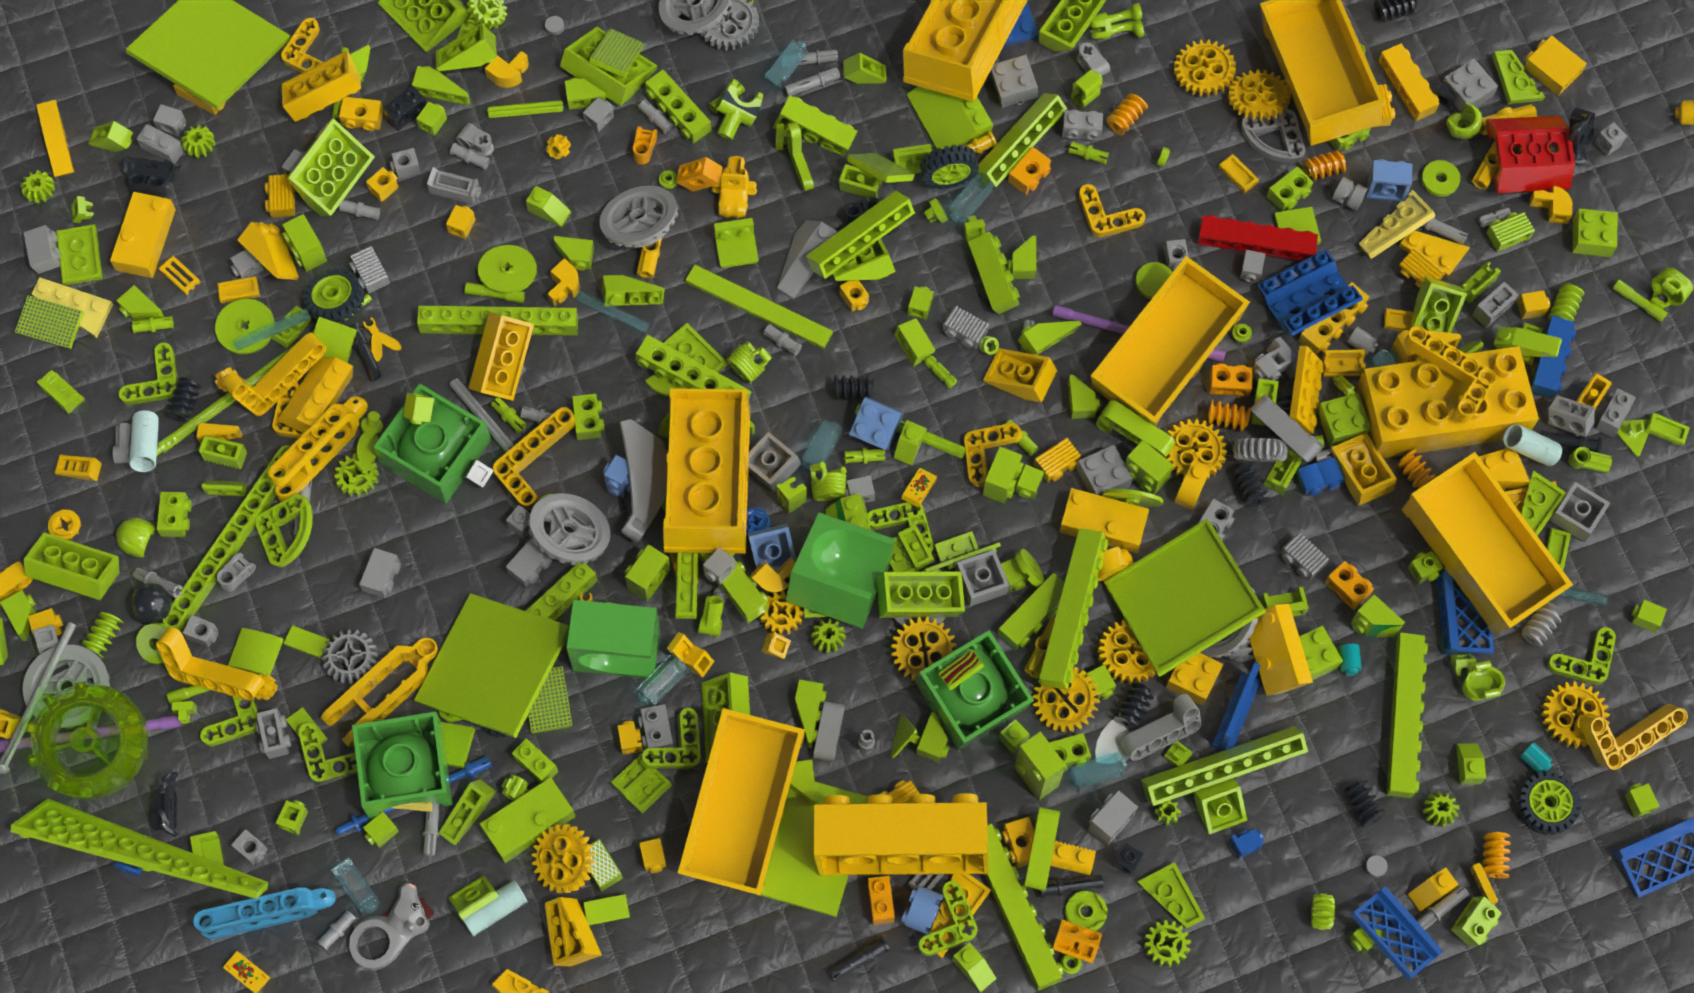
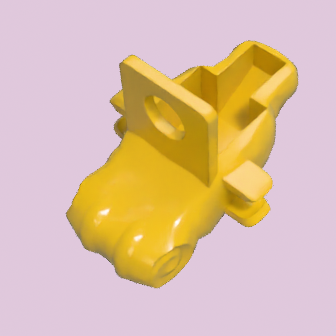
M740 156L729 157L728 166L721 174L720 184L712 186V192L720 193L719 215L725 218L734 217L739 219L746 217L748 195H755L757 192L756 182L749 181L748 172L744 168L745 160Z

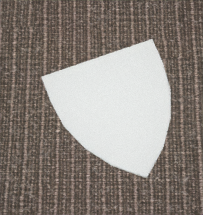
M1115 719L1107 724L1097 740L1095 750L1096 764H1116L1130 759L1121 746L1122 738L1130 732Z

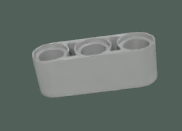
M828 701L824 702L814 750V759L834 762L845 705Z

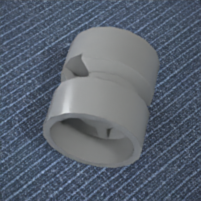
M1343 177L1332 199L1341 204L1346 202L1347 207L1357 211L1368 188L1360 184L1354 185L1352 180Z

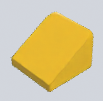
M775 632L768 633L761 652L785 659L791 640Z

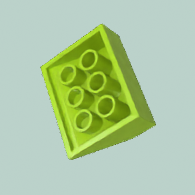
M460 0L378 1V4L425 52L430 51L459 28L471 14V12H467V7Z
M596 27L565 48L560 67L578 79L584 78L605 92L607 98L621 106L634 96L657 69V65L639 54L625 77L622 78L589 63L590 57L607 34L599 27Z
M919 86L907 94L908 100L936 149H944V146L950 148L952 145L957 147L959 145L965 146L970 144L972 139H978L987 135V132H992L993 123L978 97H976L974 102Z
M332 118L287 179L307 205L321 217L331 216L375 156Z

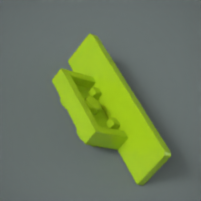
M971 531L934 545L940 564L926 568L922 572H941L940 568L946 566L949 570L955 568L959 561L992 550L997 552L996 548L1001 546L1000 542L979 550L974 534Z

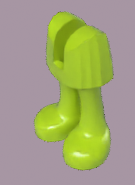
M1134 3L1129 9L1112 15H1107L1106 12L1097 14L1090 23V27L1093 28L1090 30L1091 38L1107 39L1112 34L1123 31H1132L1136 37H1144V29L1140 20L1142 19L1140 4ZM1132 19L1128 22L1111 25V23L1120 20Z

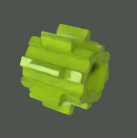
M511 775L509 779H505L501 786L504 788L502 794L515 801L529 791L526 788L528 783L518 776Z
M1169 800L1166 803L1158 804L1160 808L1154 811L1155 814L1159 815L1158 822L1163 821L1166 826H1168L1169 822L1177 823L1178 819L1176 816L1181 815L1182 812L1177 809L1178 802L1172 803ZM1165 809L1172 811L1170 816L1164 814Z

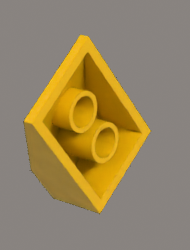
M250 222L238 241L276 278L297 280L299 276L285 238L279 233L280 229L274 224Z
M1404 330L1398 334L1390 350L1396 364L1426 360L1406 347L1405 338L1409 330ZM1429 331L1455 348L1461 339L1460 334ZM1412 336L1414 340L1419 341V338ZM1429 347L1432 351H1437L1434 347Z
M999 348L983 381L1024 400L1042 403L1057 369L1050 357Z
M1367 433L1331 447L1347 488L1358 506L1394 491L1397 478Z

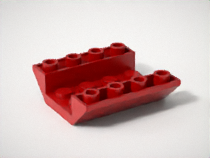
M1560 115L1486 120L1488 139L1495 138L1499 171L1494 175L1496 194L1534 192L1538 190L1551 191L1553 186L1564 190L1570 189L1575 161L1572 141L1567 139L1568 135L1571 134L1570 127ZM1549 144L1556 146V153L1549 150ZM1513 146H1517L1520 149L1519 155L1513 152Z

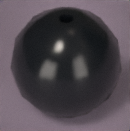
M145 583L139 586L130 597V611L136 620L147 625L163 622V619L167 618L172 607L171 595L162 585L156 583Z

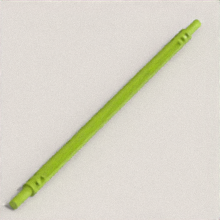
M369 294L363 296L364 303H362V307L372 300ZM296 344L245 381L254 387ZM228 392L176 431L169 434V436L157 443V456L162 452H167L198 429L199 423H206L234 403L236 399Z

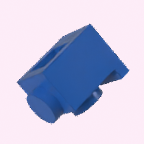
M1246 829L1237 835L1238 838L1236 835H1233L1229 840L1238 859L1260 849L1264 844V837L1259 829L1252 831Z

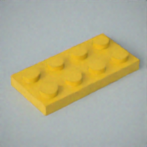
M1306 345L1299 346L1290 417L1308 434H1314V427L1317 424L1316 412L1319 407L1318 397L1319 390L1322 387L1321 375L1324 371V364Z

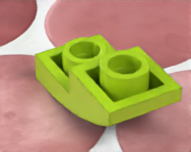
M295 306L284 317V323L272 333L271 339L288 348L303 332L312 316L300 307Z

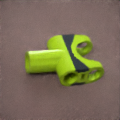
M734 78L725 88L716 106V110L725 114L717 134L729 140H733L740 122L749 127L753 124L763 99V93L758 91L749 103L739 100L737 96L738 80Z

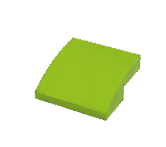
M319 317L313 334L326 346V351L322 357H336L348 363L358 330Z
M916 525L899 532L898 536L893 538L895 543L890 566L894 572H917L934 560Z
M242 628L228 666L257 675H271L284 639L268 633Z
M640 754L611 783L643 814L672 784L657 769L643 767L640 763Z

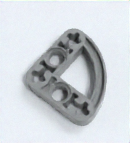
M1284 109L1283 114L1277 113V118L1271 115L1270 119L1273 120L1274 124L1270 126L1263 122L1266 117H1263L1259 123H1257L1259 117H1256L1255 120H1252V116L1243 118L1241 124L1242 133L1249 145L1259 154L1268 159L1284 163L1299 162L1303 159L1305 147L1295 112L1290 109ZM1284 116H1287V118L1290 119V122H1289V126H1288V127H1287V125H1288L1287 120L1284 119ZM1247 122H1250V124L1253 125V128H1250V126L1247 125ZM1280 130L1285 151L1266 145L1256 134ZM1293 132L1297 137L1289 139L1286 134ZM1295 144L1296 151L1299 152V155H1296V153L1293 152Z

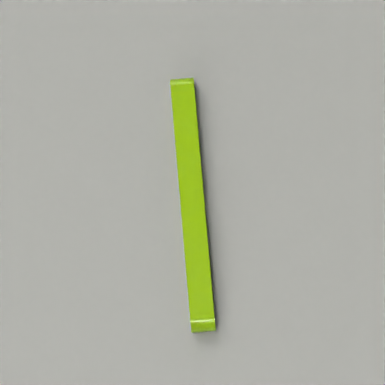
M285 445L278 450L181 590L182 594L180 597L176 598L172 603L169 615L163 619L164 625L176 628L180 632L185 629L191 615L194 616L217 583L218 572L237 554L255 528L257 516L266 511L277 496L275 493L276 485L271 482L269 469L291 446ZM282 471L280 475L275 477L280 478L284 476L285 472ZM265 487H270L268 492H262ZM255 503L259 504L255 509L250 508ZM242 520H248L245 525H239ZM231 536H236L234 541L228 542ZM219 553H225L222 558H216ZM213 569L210 575H204L207 570ZM196 586H202L198 592H193ZM184 603H190L188 608H181ZM178 619L176 625L170 626L172 620Z

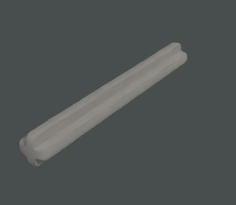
M458 378L452 380L449 383L452 390L474 416L487 423L489 434L506 453L514 447V444Z

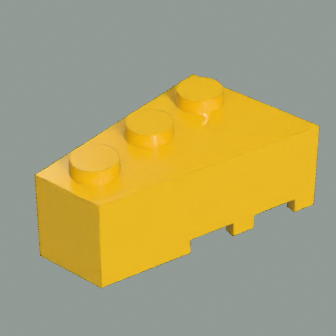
M1506 448L1479 456L1503 490H1506V488H1525L1529 484V478L1518 452Z
M559 897L545 903L553 965L571 967L602 956L578 899Z

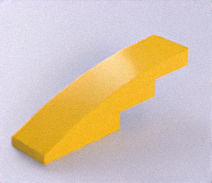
M56 100L36 104L54 176L60 177L75 173Z

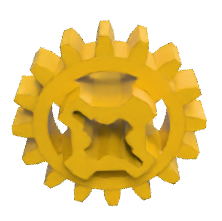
M784 591L781 592V595L774 592L773 598L767 596L769 600L767 602L768 611L771 608L773 613L771 617H769L768 611L762 614L761 622H766L765 629L771 627V633L777 630L781 636L783 631H786L789 635L791 628L796 631V624H802V619L799 617H804V612L800 611L803 607L787 602V596ZM793 609H795L796 612L794 619L791 615Z

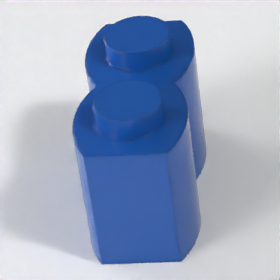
M1336 458L1326 459L1301 467L1296 473L1304 495L1310 494V496L1320 494L1323 489L1335 490L1341 486L1340 484L1344 480Z

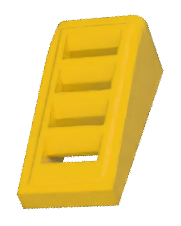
M199 423L197 439L200 444L205 435L224 440L242 438V432L238 426Z
M59 455L54 474L97 481L102 464L96 458ZM69 461L67 470H65L66 462Z

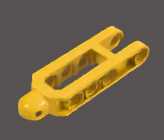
M354 396L349 398L344 405L333 404L270 467L269 476L271 482L276 485L275 493L279 500L284 501L298 494L355 436L359 426L358 420L366 413L368 407L367 402L363 398ZM339 416L338 421H329L330 417ZM318 430H326V433L324 435H316V432ZM338 432L345 433L344 437L340 439L334 436ZM311 443L312 447L310 449H302L304 444ZM324 446L332 447L328 452L321 451ZM312 459L318 460V463L312 466L310 461ZM278 471L285 472L284 476L280 478H277L274 475ZM284 487L291 488L290 492L286 494L280 493Z
M422 638L412 647L396 646L322 714L321 719L328 726H332L357 705L365 715L354 725L384 720L423 684L428 674L427 663L438 652L436 642L430 638ZM402 662H410L417 670L406 681H401V685L391 694L388 693L386 699L375 709L371 708L363 700L369 692ZM353 729L342 738V741L348 747L355 746Z

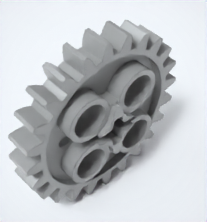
M731 0L732 6L727 8L729 10L727 15L713 28L701 33V36L705 38V42L710 41L711 46L717 44L718 49L724 46L726 51L729 46L733 50H735V45L742 48V42L749 44L748 38L754 39V33H758L757 27H759V14L756 7H753L752 2L747 3V0Z

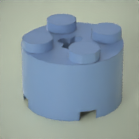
M919 886V888L915 887L909 899L912 905L905 910L901 921L905 923V926L928 935L931 931L928 928H931L942 903L940 901L944 895Z

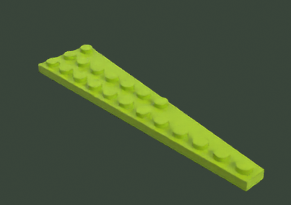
M46 799L11 825L10 832L19 834L22 838L38 839L141 867L144 871H156L255 899L268 889L269 882L51 799Z

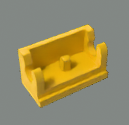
M1325 350L1322 357L1324 364L1323 377H1338L1339 375L1343 377L1361 376L1366 367V363H1363L1365 350Z

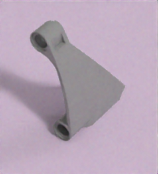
M630 419L620 422L628 464L632 513L628 516L629 519L624 524L621 533L638 542L666 498L668 450L662 440Z

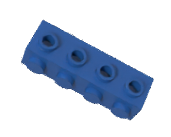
M1553 315L1550 318L1545 335L1561 338L1562 342L1557 357H1538L1530 386L1532 393L1553 398L1556 392H1560L1563 383L1560 381L1561 375L1564 376L1567 364H1564L1565 359L1569 358L1572 350L1569 344L1570 341L1573 342L1576 335V330H1573L1575 322Z

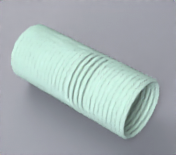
M139 411L132 417L129 465L139 472L151 471L156 467L159 418L151 411Z
M1520 424L1511 425L1504 434L1503 441L1507 448L1541 464L1553 466L1560 460L1562 448L1559 443Z
M515 880L496 890L498 898L463 919L473 936L482 932V930L484 931V929L486 930L489 925L491 926L496 921L498 922V920L520 908V906L528 903Z

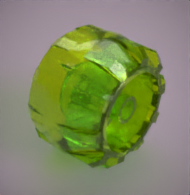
M80 682L57 694L50 693L42 699L45 704L39 710L34 722L28 721L25 732L30 733L29 746L31 755L27 757L30 767L36 768L42 779L48 784L47 787L72 798L89 800L112 795L133 782L132 779L140 771L150 751L148 750V723L137 705L126 694L107 685ZM91 708L87 726L73 731L70 743L57 746V734L66 718L76 711ZM101 710L113 719L119 733V746L113 759L101 749L103 737L96 730ZM91 735L92 743L89 747H86L84 739ZM71 749L86 754L96 753L108 765L94 773L79 774L69 769L62 762L58 753Z

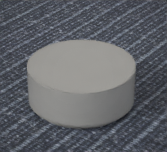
M558 16L549 17L545 21L547 33L553 36L561 34L564 31L562 18Z
M1378 855L1370 857L1365 865L1366 872L1375 878L1383 876L1388 868L1386 860Z

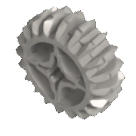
M1246 438L1235 441L1233 453L1234 458L1242 461L1280 462L1287 459L1288 448L1287 443L1279 439Z
M348 629L347 635L340 631V637L332 636L333 643L327 641L326 644L329 648H323V652L326 655L322 656V660L326 662L323 664V667L328 669L327 674L329 676L333 675L335 681L340 679L342 684L348 679L349 684L352 685L354 679L360 680V677L364 676L372 669V666L377 664L375 659L379 656L375 652L377 650L376 645H372V638L367 639L366 633L360 635L359 630L352 634L351 630ZM353 643L363 646L366 652L355 650ZM345 645V648L342 651L337 652L342 646ZM351 652H352L353 656H351L350 663H349V661H348L347 658L350 657V654H351ZM334 662L346 664L347 671L336 667ZM363 662L360 667L355 669L358 663Z

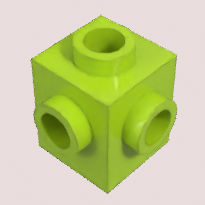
M1433 551L1418 554L1414 557L1415 560L1411 561L1408 566L1418 585L1426 580L1431 582L1437 579L1443 568L1441 560Z

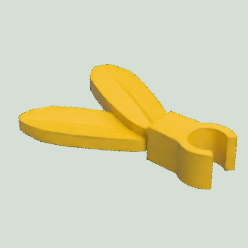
M372 317L370 318L371 322H373L372 326H367L366 322L363 321L365 329L372 335L371 348L376 362H379L382 358V345L393 351L401 350V345L397 340L379 332Z

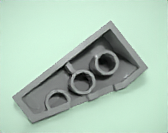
M805 220L794 235L777 290L794 299L814 273L806 255L838 232L821 221Z

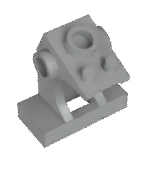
M1281 337L1274 339L1266 350L1268 354H1261L1254 360L1255 365L1252 370V379L1255 378L1257 383L1259 378L1275 381L1281 376L1280 372L1282 371L1291 379L1295 378L1298 357Z

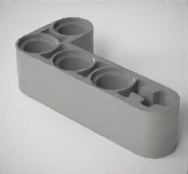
M1265 394L1251 408V411L1307 462H1311L1324 448L1321 442L1314 436L1309 435Z
M1182 694L1174 700V712L1122 738L1121 746L1131 760H1140L1198 731L1201 727L1200 710L1188 694Z

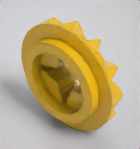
M60 510L54 513L48 522V530L51 535L67 540H72L76 534H79V529L82 527L79 516L71 510ZM61 520L69 524L68 531L61 528Z

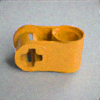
M641 126L637 127L633 145V158L637 164L644 165L650 161L656 144L658 130L654 129L651 131L642 129Z

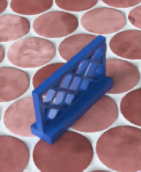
M1443 571L1436 579L1443 654H1493V634L1488 629L1487 623L1485 622V629L1483 631L1474 623L1479 617L1483 621L1484 619L1473 604L1462 594V589L1459 591L1453 586L1454 578L1452 575L1450 576L1447 571ZM1457 597L1466 604L1462 611L1455 605ZM1468 607L1477 615L1473 620L1463 613ZM1459 617L1468 623L1464 630L1457 625ZM1470 626L1479 634L1474 640L1465 632ZM1461 636L1470 643L1468 647H1459V638ZM1482 637L1487 642V648H1481L1476 641Z
M1254 663L1249 674L1241 673L1212 747L1225 751L1235 746L1261 679L1256 678L1260 664Z
M1693 818L1685 819L1613 851L1615 858L1619 859L1637 898L1694 873V864L1691 863L1694 854ZM1685 834H1691L1693 838L1692 847L1682 844ZM1667 842L1676 845L1673 855L1664 852ZM1680 847L1690 850L1687 861L1677 857ZM1649 850L1658 853L1655 863L1645 860ZM1662 855L1672 858L1669 869L1659 865ZM1634 858L1640 861L1637 872L1629 868L1627 860ZM1676 861L1686 864L1681 874L1672 871ZM1644 863L1653 866L1650 877L1641 874ZM1657 869L1667 872L1665 881L1660 882L1654 879ZM1639 877L1649 880L1647 888L1643 891H1640L1637 885Z
M1386 886L1351 914L1352 918L1408 981L1443 952ZM1373 904L1378 908L1379 911L1373 910ZM1359 913L1368 914L1369 921L1364 920ZM1374 916L1382 919V925L1375 923ZM1387 920L1393 925L1394 928L1388 926ZM1375 929L1383 931V938L1377 935ZM1389 933L1396 934L1397 941L1390 940ZM1402 937L1408 942V944L1402 943ZM1390 945L1397 947L1398 954L1392 952ZM1403 949L1410 950L1411 958L1404 956ZM1416 953L1423 959V961L1417 959ZM1405 962L1412 964L1413 972L1407 969Z

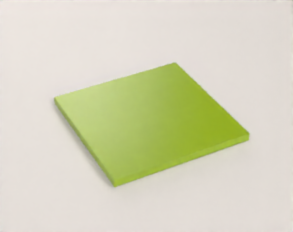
M178 0L126 48V53L218 110L290 40V35L233 0Z
M1208 518L1104 581L1159 677L1266 613V610Z
M470 593L414 701L420 705L516 738L568 638L570 626Z
M815 782L817 805L824 804V798L831 795L847 796L850 798V804H867L868 796ZM789 787L783 819L780 821L765 877L764 890L759 896L837 918L849 875H819L814 857V806Z

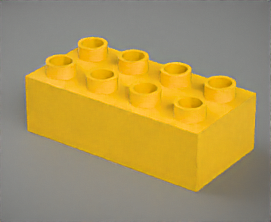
M1520 346L1467 354L1492 369L1496 374L1495 383L1472 419L1467 423L1458 422L1454 417V411L1470 386L1428 360L1364 369L1356 390L1359 393L1372 428L1368 436L1382 457L1402 456L1414 449H1417L1416 453L1503 441L1506 430L1513 424H1520L1532 430L1539 417ZM1446 357L1449 361L1454 362L1452 358ZM1464 368L1465 371L1471 372L1469 368ZM1481 378L1483 382L1489 383L1487 379ZM1471 393L1474 398H1479L1477 394ZM1461 409L1463 413L1469 414L1466 409Z
M968 793L952 796V803H935V796L929 794L910 796V803L893 804L892 797L889 795L868 796L867 804H850V798L843 795L827 796L824 798V804L814 805V857L819 875L988 874L987 802L978 803V796Z

